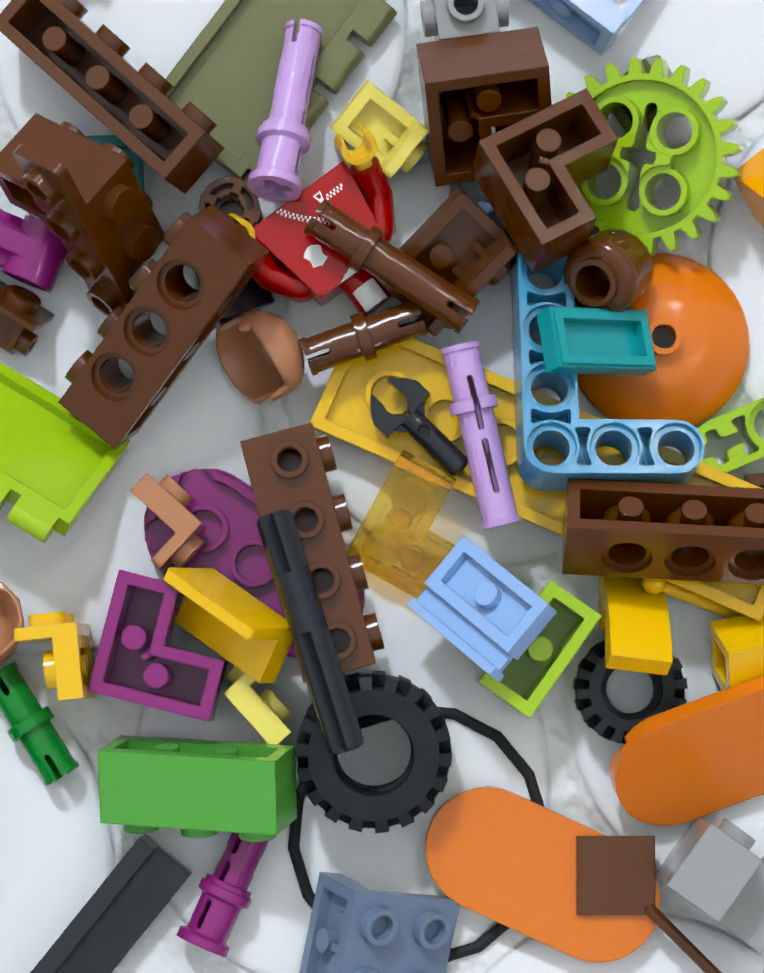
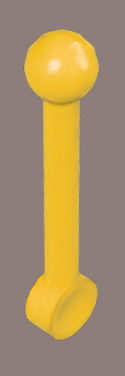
M642 578L643 589L649 594L655 595L662 592L725 618L741 616L667 582L665 579Z

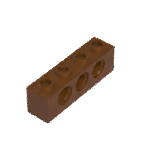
M213 204L193 216L184 212L171 225L163 237V242L169 246L158 262L151 259L137 273L129 286L136 294L126 308L119 305L107 316L97 331V334L103 338L94 353H91L89 350L84 352L65 376V379L71 385L58 403L114 449L139 432L270 253ZM184 265L193 269L198 275L200 290L194 289L185 280L183 274ZM151 312L157 314L164 321L166 335L159 333L153 327L150 317ZM118 358L127 362L131 367L133 380L127 378L121 372Z
M568 478L563 517L562 574L764 585V489Z

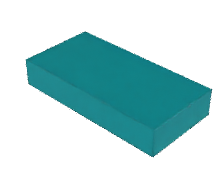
M549 306L536 313L546 373L644 376L657 370L646 310L616 312L600 308Z

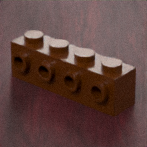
M11 0L0 13V32L164 180L186 194L225 149L210 135L217 124L191 101H188L182 109L179 108L166 96L174 86L147 62L139 71L123 58L131 48L104 24L95 33L81 20L88 10L77 0Z
M311 422L240 441L259 517L261 518L266 514L279 510H289L293 514L342 672L376 664L373 651L384 649V644L376 614L371 613L363 616L357 592L369 589L360 554L347 556L341 532L351 530L353 527L344 493L331 496L326 472L337 470L328 434L316 437ZM293 642V646H294V650H295V653H296V657H297L299 669H300V672H301L302 680H303V683H306V680H305V677H304V674H303V670H302V667H301V664H300V661H299V658H298V655H297V651H296V648H295V645H294V642Z

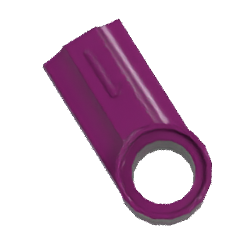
M0 209L1 272L31 287L51 293L64 264L65 257L68 254L64 244L48 229L44 220L25 215L24 219Z

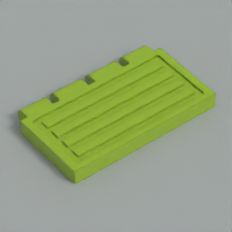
M0 362V510L6 502L12 504L13 507L6 521L42 543L47 541L53 531L65 537L126 454L130 440L128 439L116 449L112 448L58 403L61 398Z

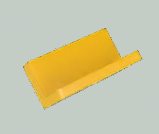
M169 567L163 580L185 595L174 622L258 683H274L293 642L287 620L214 568Z

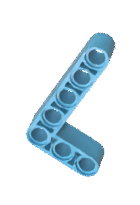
M518 250L513 256L515 263L511 269L517 467L519 475L525 484L535 490L545 492H566L568 478L687 485L702 461L705 451L703 436L693 425L680 420L579 419L577 374L546 373L542 346L536 344L530 337V333L539 330L536 313L549 306L575 307L574 294L566 283L564 285L563 268L568 256L532 273ZM537 273L545 274L552 278L556 286L550 289L538 288L530 282L528 276ZM542 387L551 389L559 396L561 403L554 406L542 405L535 400L531 391ZM540 446L553 447L561 454L563 462L554 466L545 465L538 461L533 450ZM603 446L614 447L622 454L625 463L618 466L607 465L599 459L595 449ZM665 446L676 448L685 457L686 464L681 466L667 464L659 456L658 448Z

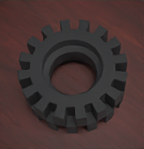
M605 640L597 643L589 650L585 658L581 659L577 667V676L574 678L573 683L576 696L574 701L577 710L580 711L584 718L582 720L589 728L597 732L599 736L617 743L626 744L624 737L635 725L653 715L686 704L687 700L684 699V693L688 686L687 678L683 677L681 668H683L681 662L672 655L673 663L667 676L649 674L653 683V695L649 704L641 711L624 713L617 710L607 697V681L616 669L605 668Z

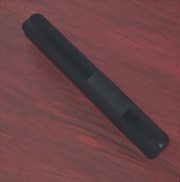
M279 510L266 514L257 520V528L327 750L333 755L357 749L363 745L364 738L293 514L289 510Z

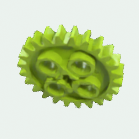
M631 57L628 75H623L617 65L608 63L606 64L608 82L603 84L591 75L584 77L589 93L606 120L609 114L620 106H627L633 116L631 129L625 136L618 138L609 166H614L621 175L620 189L613 197L603 199L596 189V178L598 175L578 184L577 187L597 217L592 231L596 227L599 228L598 232L606 229L625 230L637 236L648 248L650 256H655L658 248V239L662 238L670 251L680 250L679 232L684 231L692 239L699 240L702 238V233L697 220L701 217L715 223L721 220L712 204L715 199L733 202L735 197L722 187L724 179H734L742 176L741 171L727 165V157L737 155L744 150L743 146L726 142L725 135L739 126L738 121L734 119L719 120L717 117L728 101L722 96L708 101L704 99L711 86L709 80L701 78L688 87L690 68L681 64L672 76L668 78L666 60L656 58L648 74L642 60L637 57ZM568 92L566 94V97H569L574 93ZM655 103L657 105V114L652 121L650 132L647 136V108L650 104ZM686 116L692 124L690 141L681 148L672 149L665 139L667 124L675 117ZM646 144L647 150L656 153V159L654 164H644L642 169H640L639 164L631 162V155L633 150H643ZM674 176L681 187V195L673 207L663 210L655 202L654 189L662 178ZM640 180L639 208L636 211H632L629 207L630 199L635 192L637 181Z

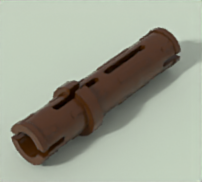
M327 199L322 201L315 212L335 225V230L329 229L311 217L304 229L305 234L313 236L349 259V268L357 273L364 269L379 281L390 286L454 329V332L460 334L468 319L449 308L448 304L453 303L468 314L473 315L481 300L476 297L473 298L408 256L399 248L383 239L385 232L373 226L369 230L333 206Z

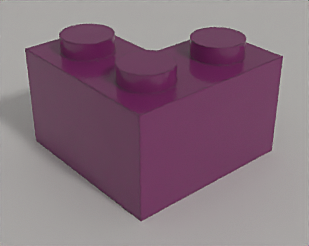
M119 569L87 691L209 722L214 720L228 661L171 647L170 643L175 627L174 621L178 614L183 594L163 580Z

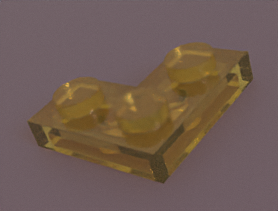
M403 449L350 544L347 556L359 553L365 570L411 596L418 598L427 588L424 582L455 546V544L429 531V528L457 479Z

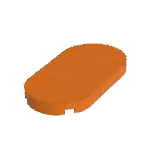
M764 675L653 715L641 721L624 737L626 744L621 748L619 755L615 751L610 764V779L620 803L631 816L651 825H677L764 794Z
M484 786L465 790L445 801L430 821L425 837L427 865L436 885L454 902L574 958L595 963L615 961L633 953L648 939L656 925L647 915H576V836L607 835L504 788ZM655 877V906L660 910V891Z

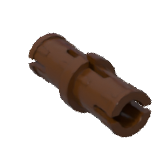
M409 300L367 317H363L362 312L350 316V323L307 338H300L305 356L330 348L328 352L307 359L312 376L364 356L366 361L378 357L376 351L421 335L422 337L428 335L422 318L398 326L399 322L420 315L419 306Z

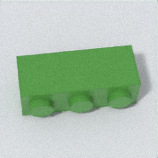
M121 735L98 750L100 823L123 825L124 832L146 834L155 832L160 827L180 829L182 836L205 838L216 835L220 831L239 833V838L247 842H265L275 839L281 831L297 818L295 745Z

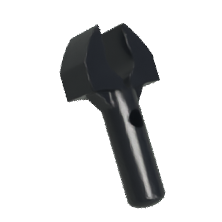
M400 377L388 378V383L399 394L405 396L410 416L405 417L403 414L389 413L384 405L374 395H371L370 406L374 427L386 439L394 432L408 433L451 476L460 474L468 464L467 457L425 416L424 403L431 397L430 393L417 380Z

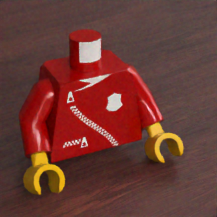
M359 123V130L363 133V142L357 149L347 150V146L339 134L334 139L336 149L351 164L350 170L345 162L342 161L304 189L300 198L285 203L254 227L235 213L228 215L232 220L236 221L240 228L270 252L252 276V279L262 289L298 303L314 299L321 306L344 292L359 313L362 312V315L366 317L391 298V294L377 281L376 277L364 269L357 273L348 267L349 259L313 236H308L304 233V229L311 217L329 229L335 230V225L315 212L324 199L330 201L333 206L370 230L375 226L385 232L383 239L387 242H390L396 233L393 192L385 174L382 172L379 159L374 156L377 150L376 139L365 125Z

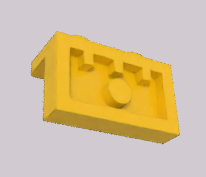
M63 611L28 615L29 627L14 629L15 642L37 643L52 641L53 651L44 652L43 666L47 689H57L58 701L97 697V693L87 691L94 667L89 624L74 622L73 613Z

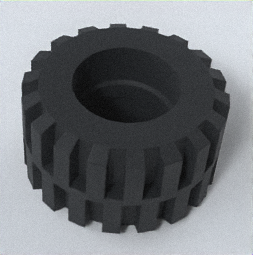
M372 671L370 674L361 675L358 672L347 675L345 681L357 718L366 715H381L396 721L404 729L410 741L411 755L409 763L401 776L387 784L371 786L353 780L341 768L337 754L331 755L328 752L312 702L301 723L296 742L295 757H297L298 762L297 773L300 783H304L308 791L307 797L314 806L318 804L325 811V817L334 823L340 820L349 824L348 829L362 832V828H375V833L389 832V827L401 824L403 828L413 823L416 815L422 811L426 814L435 804L434 799L439 792H443L448 781L447 775L449 767H451L452 751L451 739L445 718L440 708L433 702L432 697L423 688H418L411 683L410 679L398 675V677L387 675L386 671Z

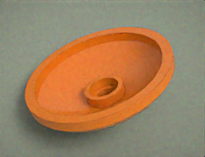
M656 253L655 256H651L653 260V278L648 291L626 310H646L651 339L653 330L663 327L670 330L673 334V345L669 348H659L652 340L657 370L644 376L577 374L578 386L595 409L608 419L680 420L696 426L717 413L738 388L748 361V326L742 307L735 294L711 269L690 258L668 253Z

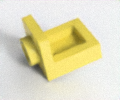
M367 79L330 125V129L334 133L339 134L343 140L355 149L360 147L363 142V133L359 130L358 124L365 125L376 139L377 150L374 156L379 159L382 172L390 179L398 169L405 173L410 171L428 146L422 140L428 132L425 125Z

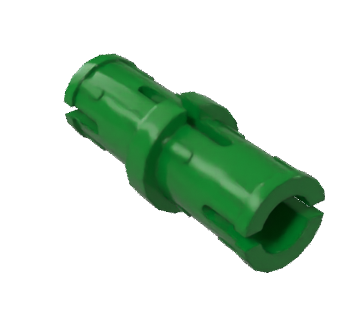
M13 662L0 669V710L11 726V729L7 731L13 742L17 740L21 742L47 787L80 765L77 760H74L50 720L55 716L50 708L47 706L42 709L19 672L16 662Z

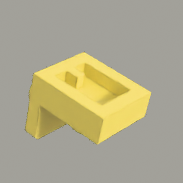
M236 666L225 676L233 685L223 694L268 744H279L292 732L284 722L293 714L269 688H266L259 695L252 688L257 681Z

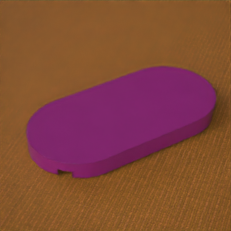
M193 469L171 477L194 498L186 509L206 526L197 535L204 541L203 546L182 568H214L286 619L257 528V520L260 517L252 487L236 476L219 469ZM148 507L146 508L144 515L145 542L152 559L175 532ZM159 569L164 575L166 574L167 569L165 571ZM364 590L357 592L362 613L365 604ZM292 642L286 656L297 658Z

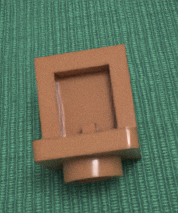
M146 473L130 491L175 532L151 561L163 571L172 563L177 568H182L203 546L204 541L197 535L206 526L186 509L194 498L168 474L158 483Z

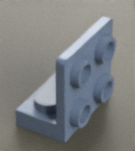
M320 872L299 973H446L459 904L447 896L370 890L341 873Z

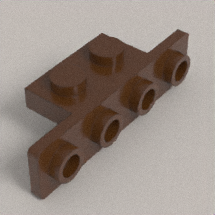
M21 143L12 153L24 174L21 182L25 189L42 205L47 214L44 218V223L62 241L68 251L65 259L68 265L86 283L89 289L86 293L89 302L105 316H108L119 305L126 308L135 295L133 290L129 288L128 280L145 261L153 256L165 235L127 159L108 151L76 186L67 168L61 162Z

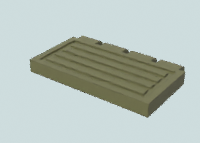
M225 0L166 77V80L174 86L166 96L181 109L188 101H191L217 124L210 135L225 149L214 161L236 178L244 180L248 173L257 167L260 145L256 141V134L263 121L269 119L286 22L295 19L297 22L296 32L298 33L300 19L310 20L319 24L324 32L320 42L305 127L310 130L329 105V102L313 89L314 86L319 83L331 93L337 94L365 57L364 53L350 43L349 40L354 36L367 46L372 47L397 15V12L384 0Z

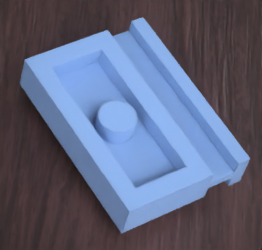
M464 535L424 582L427 588L417 600L411 598L406 604L498 682L505 676L502 671L513 658L518 660L557 613L547 602Z

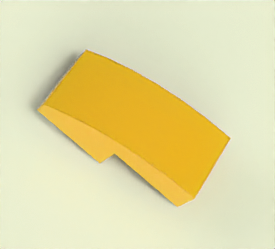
M599 576V614L602 615L599 619V629L605 630V668L667 676L673 663L671 627L665 593L661 592L655 595L647 593L643 589L642 578Z

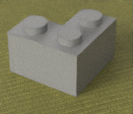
M716 815L710 823L698 817L689 825L655 873V877L762 954L764 952V856L760 859L749 851L756 840L727 819H722Z

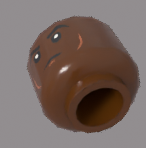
M606 229L590 236L588 241L578 246L568 255L563 268L564 285L566 283L573 292L575 304L579 308H600L623 312L648 291L653 278V260L648 248L637 236L625 230Z

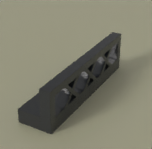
M147 834L142 835L30 973H112L192 874V871Z

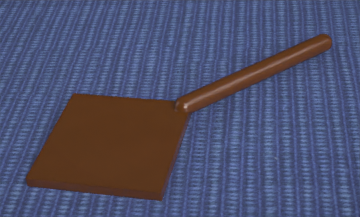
M576 836V915H647L704 973H722L655 906V836Z

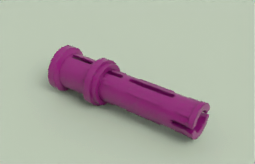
M231 833L213 875L207 873L206 877L201 879L198 887L202 890V894L188 925L180 926L177 936L204 950L227 957L230 947L226 942L241 909H248L251 904L250 896L252 893L247 889L269 841L247 842L239 838V833Z

